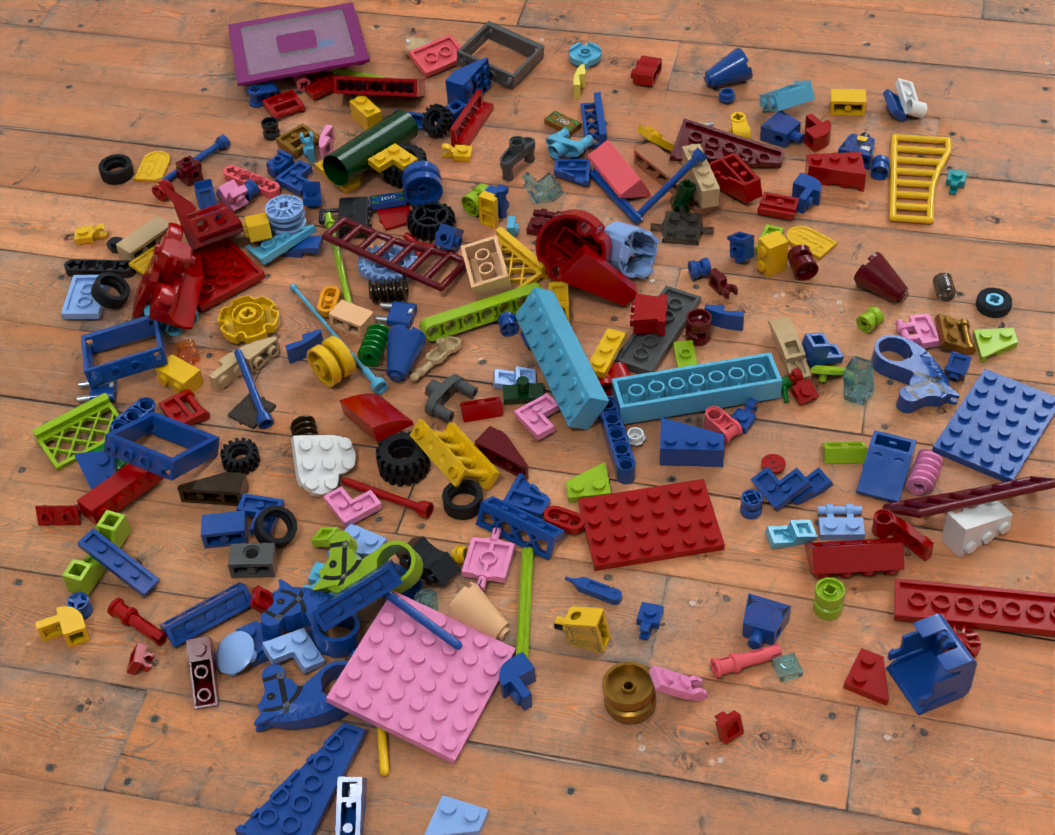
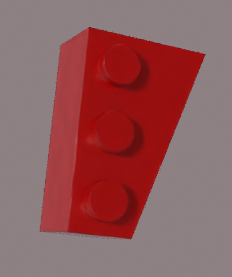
M861 152L815 153L806 155L805 174L819 180L821 185L830 186V184L841 185L843 189H847V186L859 188L858 191L864 192L866 172Z
M736 153L709 163L720 191L745 203L762 197L760 178Z

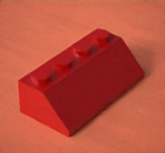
M894 537L805 543L810 572L813 575H817V578H829L830 574L838 573L840 577L853 576L854 572H862V575H875V571H884V574H897L898 570H904L903 542Z

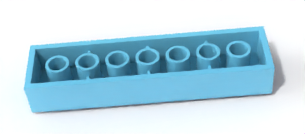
M534 287L521 308L517 311L515 317L568 427L588 430L609 403V400L553 291Z
M771 352L612 379V397L617 401L623 424L706 411L710 406L724 408L746 404L750 397L758 400V402L781 398L782 379Z

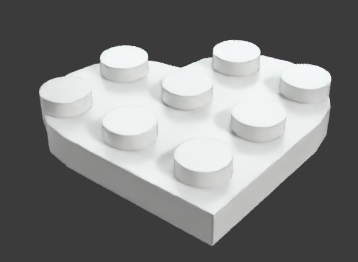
M335 435L292 436L291 438L296 479L298 485L309 492L310 496L323 497L333 491L338 485L339 476L345 475L355 465L356 454L349 438Z

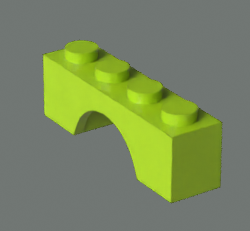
M106 510L96 525V530L119 548H121L131 533L126 515ZM89 555L82 560L73 559L62 574L68 592H83L89 596L106 568Z

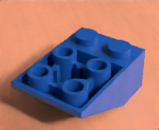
M487 57L453 71L445 80L448 104L457 98L467 104L476 90H482L483 94L490 88V65Z
M874 430L856 493L890 502L900 501L914 458L917 440Z

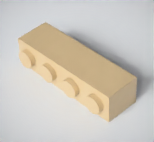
M700 144L682 146L683 166L692 158V152L697 147L703 152ZM706 159L703 163H696L686 173L688 179L696 184L694 193L701 209L719 206L720 187Z

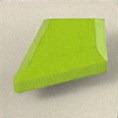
M815 365L811 368L810 373L819 374V382H827V375H847L848 371L838 366Z

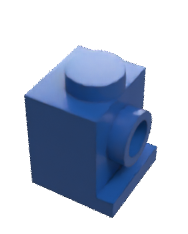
M280 149L277 151L278 154L266 163L268 174L275 178L294 164L293 155Z
M737 232L727 236V240L730 241V257L735 258V262L744 263L746 260L754 257V235Z

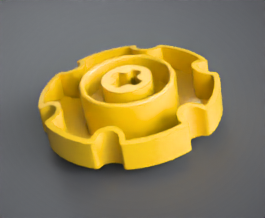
M252 295L236 298L230 301V306L223 307L220 310L217 318L222 336L234 344L246 342L247 345L268 338V334L275 333L280 326V314L276 304L263 296L252 298Z

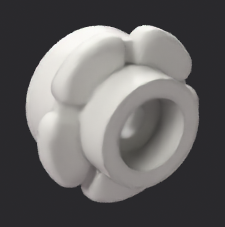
M632 427L627 431L630 445L639 446L643 444L646 436L641 428Z

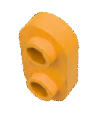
M327 286L322 289L317 304L318 313L322 317H329L331 310L340 302L341 294L338 287Z

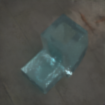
M529 172L522 176L525 181L524 187L528 191L531 200L536 204L553 202L564 194L559 181L550 173L546 174L539 181Z

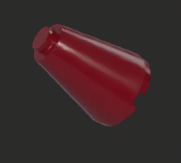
M880 252L873 253L868 258L869 262L866 265L862 264L856 272L854 282L894 303L903 302L909 295L907 292L908 287Z

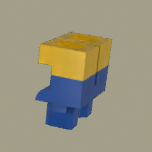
M499 184L497 187L490 185L478 195L480 224L496 229L499 225V218L507 217V209L509 208V202L506 199L508 194L507 186Z

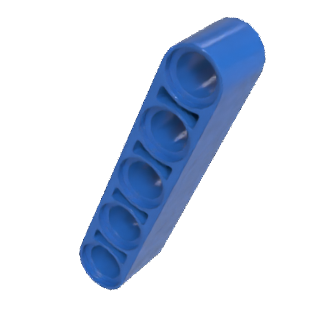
M607 396L609 403L600 413L599 421L616 478L622 484H630L635 480V459L615 398Z

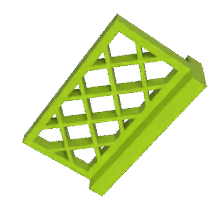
M103 393L33 429L32 432L37 445L42 448L56 470L60 471L77 462L75 453L91 452L99 445L105 444V434L109 433L110 423L119 416V413L111 404L107 394ZM111 411V419L101 418V415ZM89 421L94 422L92 429L83 427V424ZM98 423L109 424L107 430H97ZM76 431L74 438L64 437L66 433ZM80 432L89 433V439H78ZM95 434L104 436V439L100 442L92 441ZM52 440L58 441L55 448L45 445ZM62 442L72 443L70 450L60 449ZM76 444L86 445L85 450L81 452L74 451ZM57 454L68 455L66 460L60 463L56 461Z

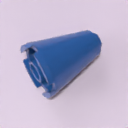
M741 48L734 49L707 70L703 77L705 84L714 88L751 79L753 77L751 67L748 68L746 63L748 58Z
M398 324L391 326L388 331L387 376L392 381L400 382L406 379L426 345L425 334L415 327H412L411 330L405 328L406 325Z

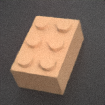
M497 235L461 246L476 301L513 289Z

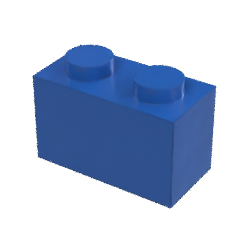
M245 510L201 515V538L204 548L248 543V521Z

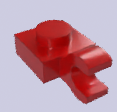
M799 367L791 370L792 373H789L788 377L794 386L790 388V391L799 406L817 399L819 394L810 379L803 380V374Z

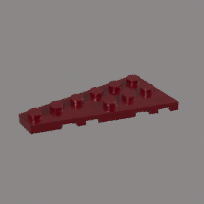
M684 118L669 161H682V146L700 144L704 154L708 157V163L736 153L748 166L780 168L785 150Z

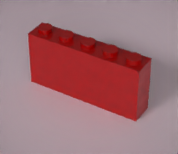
M334 76L333 93L419 97L425 96V79Z

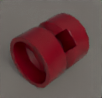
M801 244L789 250L787 259L796 278L803 281L813 278L817 274L819 267L810 248L807 245Z
M700 308L693 309L686 315V340H693L694 346H703L710 342L712 326L710 312Z

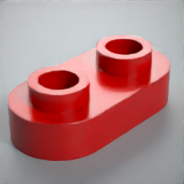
M550 506L544 511V521L564 530L566 533L576 535L585 529V518L578 512L560 506Z

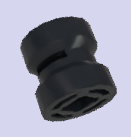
M266 117L261 121L264 139L274 141L276 140L275 138L281 135L277 118Z

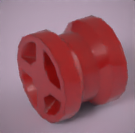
M162 179L167 187L175 191L170 181ZM160 184L152 187V193L158 200L165 201L168 198Z

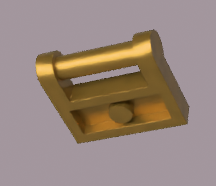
M302 123L275 139L276 144L293 155L294 159L303 152V146H306L301 144L300 132L303 133L304 137H309V131H312L314 145H319L320 135Z
M938 313L934 320L941 347L965 355L974 354L976 348L971 341L969 321L967 319L958 320ZM959 331H961L963 343H961Z

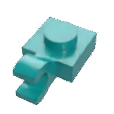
M949 169L945 184L950 186L949 194L956 195L958 187L964 188L968 172Z

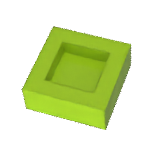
M321 527L310 541L313 547L329 548L331 537L340 530L338 527Z

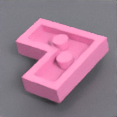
M546 393L515 410L514 417L537 440H540L555 432V426L546 417L559 411V406Z
M341 486L323 496L324 502L345 528L350 523L354 524L382 509V503L371 490L352 499Z

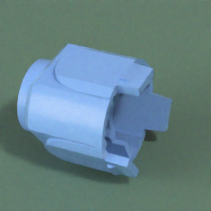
M616 221L609 224L604 229L605 234L610 235L612 242V256L609 263L623 275L630 278L638 277L643 279L652 274L653 269H651V266L655 261L657 244L660 240L650 231L629 223ZM632 254L635 255L632 257V261L628 262L629 257Z

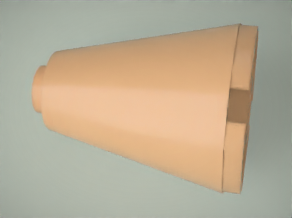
M470 582L471 587L467 588L464 586L449 605L452 608L451 613L446 612L445 615L492 638L503 641L510 632L508 621L475 582Z

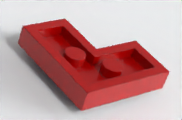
M319 71L315 74H310V78L314 83L304 87L305 93L313 100L319 99L333 92L334 75L329 71Z

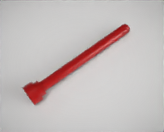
M347 477L342 479V484L364 493L371 490L378 498L415 510L419 517L429 519L433 513L434 504L425 500L415 502Z

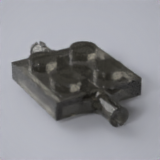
M666 211L662 224L651 223L650 231H661L662 243L699 246L702 234L713 235L714 227H703L701 213Z

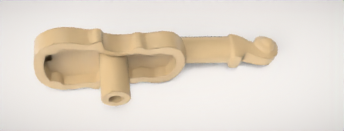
M453 336L438 339L436 341L437 347L426 354L427 362L421 368H417V371L411 375V381L416 382L419 380V377L425 376L435 365L441 364L447 356L462 347L461 340Z

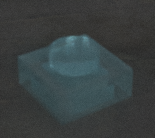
M794 652L772 658V666L780 682L803 676V669Z

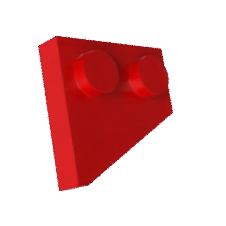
M861 648L844 682L843 688L887 706L889 695L884 657Z

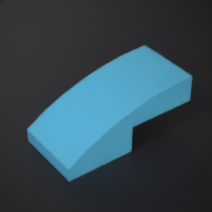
M790 520L788 526H767L765 531L771 549L797 546L817 538L811 520Z

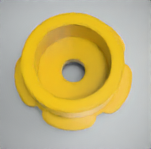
M456 545L455 549L452 550L451 557L458 566L464 564L468 547Z

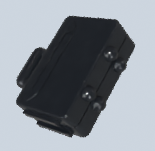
M367 196L340 198L339 208H321L319 210L318 222L324 225L326 221L324 214L330 212L338 213V219H334L335 222L341 217H347L371 228L370 217L372 212L370 210L372 207L369 205ZM343 225L338 230L339 238L342 239L353 228ZM360 232L354 238H367L369 235Z

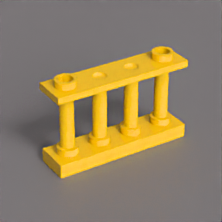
M419 418L410 436L455 487H458L464 477L475 478L484 489L491 490L500 472L455 423L451 422L448 423L444 432L433 431L423 419Z

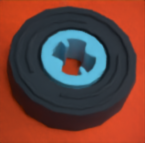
M986 288L977 295L976 307L981 314L987 317L1000 318L1010 312L1012 298L1008 292L1000 288Z

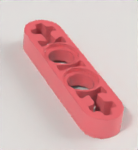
M229 165L223 169L224 179L228 182L234 179L236 184L240 186L245 185V182L250 179L256 184H262L258 186L260 190L259 195L272 199L281 194L280 185L277 182L235 165Z

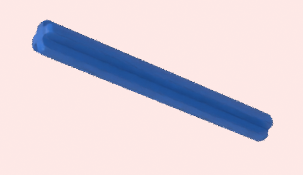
M596 169L590 172L591 178L633 223L639 225L643 221V217L625 198L617 196Z

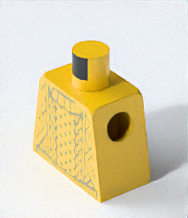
M572 606L566 617L557 616L554 622L556 630L565 631L570 645L604 654L610 641L611 633L603 608Z

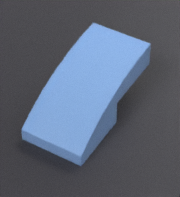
M516 366L515 371L494 369L493 388L503 389V385L517 384V379L521 376L527 377L529 383H536V369Z

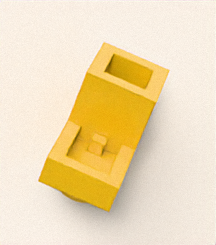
M563 281L548 282L549 290L553 291L570 323L568 283Z
M57 607L58 615L35 622L43 642L62 635L69 648L91 641L82 614L73 607Z

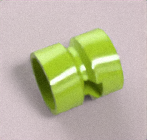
M480 183L462 197L461 205L469 215L474 217L479 215L478 195L489 187L488 185Z
M828 577L817 582L813 600V611L817 617L831 621L841 615L845 598L843 583L838 579Z

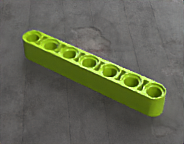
M536 282L427 317L420 322L419 329L425 334L426 339L436 341L440 338L496 321L504 312L516 314L534 287L544 288Z

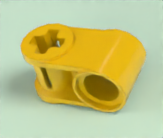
M742 112L732 113L730 115L732 124L730 126V133L751 140V131L746 115Z

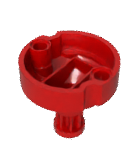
M575 209L562 211L548 220L540 229L536 238V256L538 262H542L545 265V273L552 280L561 281L557 267L561 269L584 244L609 263L612 256L610 235L605 234V226L594 215Z

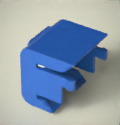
M935 614L914 622L913 625L917 630L903 635L900 648L895 650L892 648L888 653L889 661L895 660L886 669L917 715L924 714L967 695L971 689L977 666L976 660L942 614ZM950 647H953V648H954V649H952V650L947 651V652L944 653V650H945V649H948V648H950Z

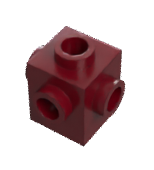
M189 155L175 163L177 177L188 187L194 185L196 181L203 180L202 165L199 160H195Z

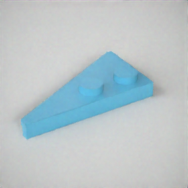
M312 224L300 228L301 232L290 235L289 232H286L271 239H265L259 246L252 248L251 244L245 247L249 254L265 265L272 262L277 256L286 253L290 248L311 236L317 230Z

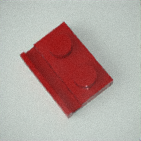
M764 192L757 214L793 221L798 209L799 198Z

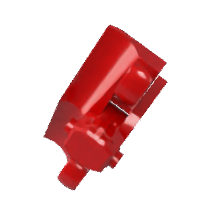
M168 223L166 234H163L159 244L156 243L154 247V255L135 292L132 316L140 318L152 294L149 318L181 329L191 330L203 281L201 253H193V249L189 245L181 242L184 228L176 223Z

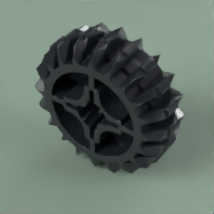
M433 200L431 203L426 201L424 204L418 203V207H413L407 216L409 232L413 237H416V240L422 239L423 242L435 240V234L439 230L440 223L456 227L455 213L451 206H447L446 203L441 204L440 201L434 203Z

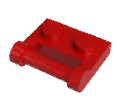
M293 89L262 100L263 107L271 117L277 118L278 121L279 118L298 111H305L304 103Z
M190 389L183 390L158 403L165 416L190 426L199 421L205 422L210 418V413L201 407ZM183 402H188L195 413L191 414Z

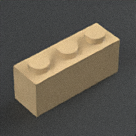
M157 216L118 242L116 247L119 257L122 260L133 261L154 247L156 243L159 244L163 234L165 235L169 222Z

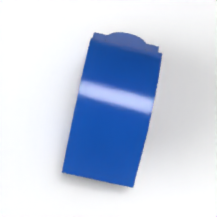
M803 173L798 175L792 187V197L799 198L797 212L805 214L807 209L811 208L813 204L817 206L820 204L821 183L816 178Z
M823 332L805 333L802 346L811 367L842 363L844 356L836 343L830 344Z
M521 652L508 659L502 665L499 679L503 698L511 696L513 702L516 705L519 704L525 711L532 707L531 693L526 686L536 682L534 666L525 654Z

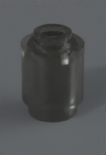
M939 273L933 278V285L937 297L944 302L952 300L956 293L952 276L949 273Z

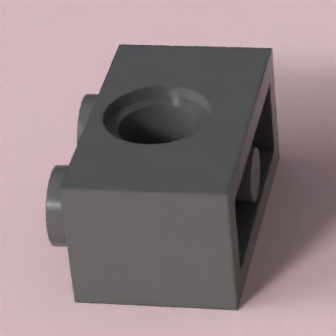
M275 543L231 544L228 560L231 578L275 577L278 561Z

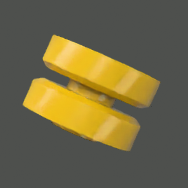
M332 335L321 342V345H315L307 351V359L311 369L318 379L328 387L336 385L341 381L342 377L346 378L356 371L355 360L350 350L336 336Z

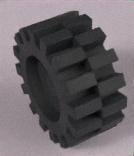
M440 104L429 105L430 108L427 107L425 109L427 112L422 114L424 115V118H421V121H423L421 126L424 127L422 129L437 138H441L443 135L446 136V131L450 132L449 127L453 125L451 121H454L453 113L450 112V109ZM440 115V121L435 126V120Z
M242 437L241 441H239V438H235V442L230 440L228 441L229 445H223L224 449H221L220 457L226 472H238L248 475L249 470L254 472L255 467L258 468L260 456L256 443H252L251 439L246 441V438ZM238 455H247L241 459H234Z

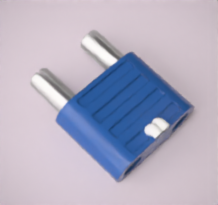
M393 301V303L381 302L380 308L389 309L390 311L388 316L376 315L375 322L387 323V326L402 324L406 325L405 328L410 329L417 312V304Z
M117 380L90 387L89 395L77 396V402H88L103 393L107 394L110 402H116ZM88 381L78 382L79 388L90 387Z

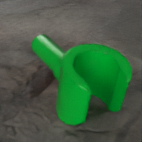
M788 376L781 377V390L784 403H789L787 388L792 387V382Z

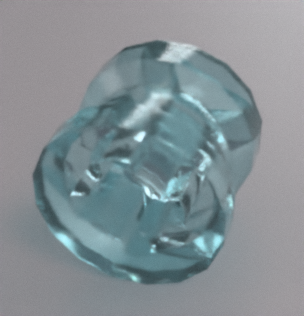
M426 588L419 590L415 594V601L426 604L425 606L438 611L435 591Z

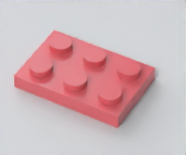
M450 34L409 51V57L427 78L455 66L457 63V51L461 46Z

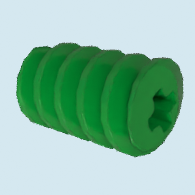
M378 323L368 326L357 353L358 359L364 365L375 367L380 364L387 346V334L389 331L387 326Z

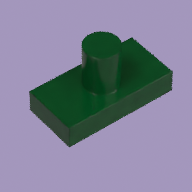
M525 376L519 377L517 384L503 385L504 405L528 404L544 395L543 383H529V379Z

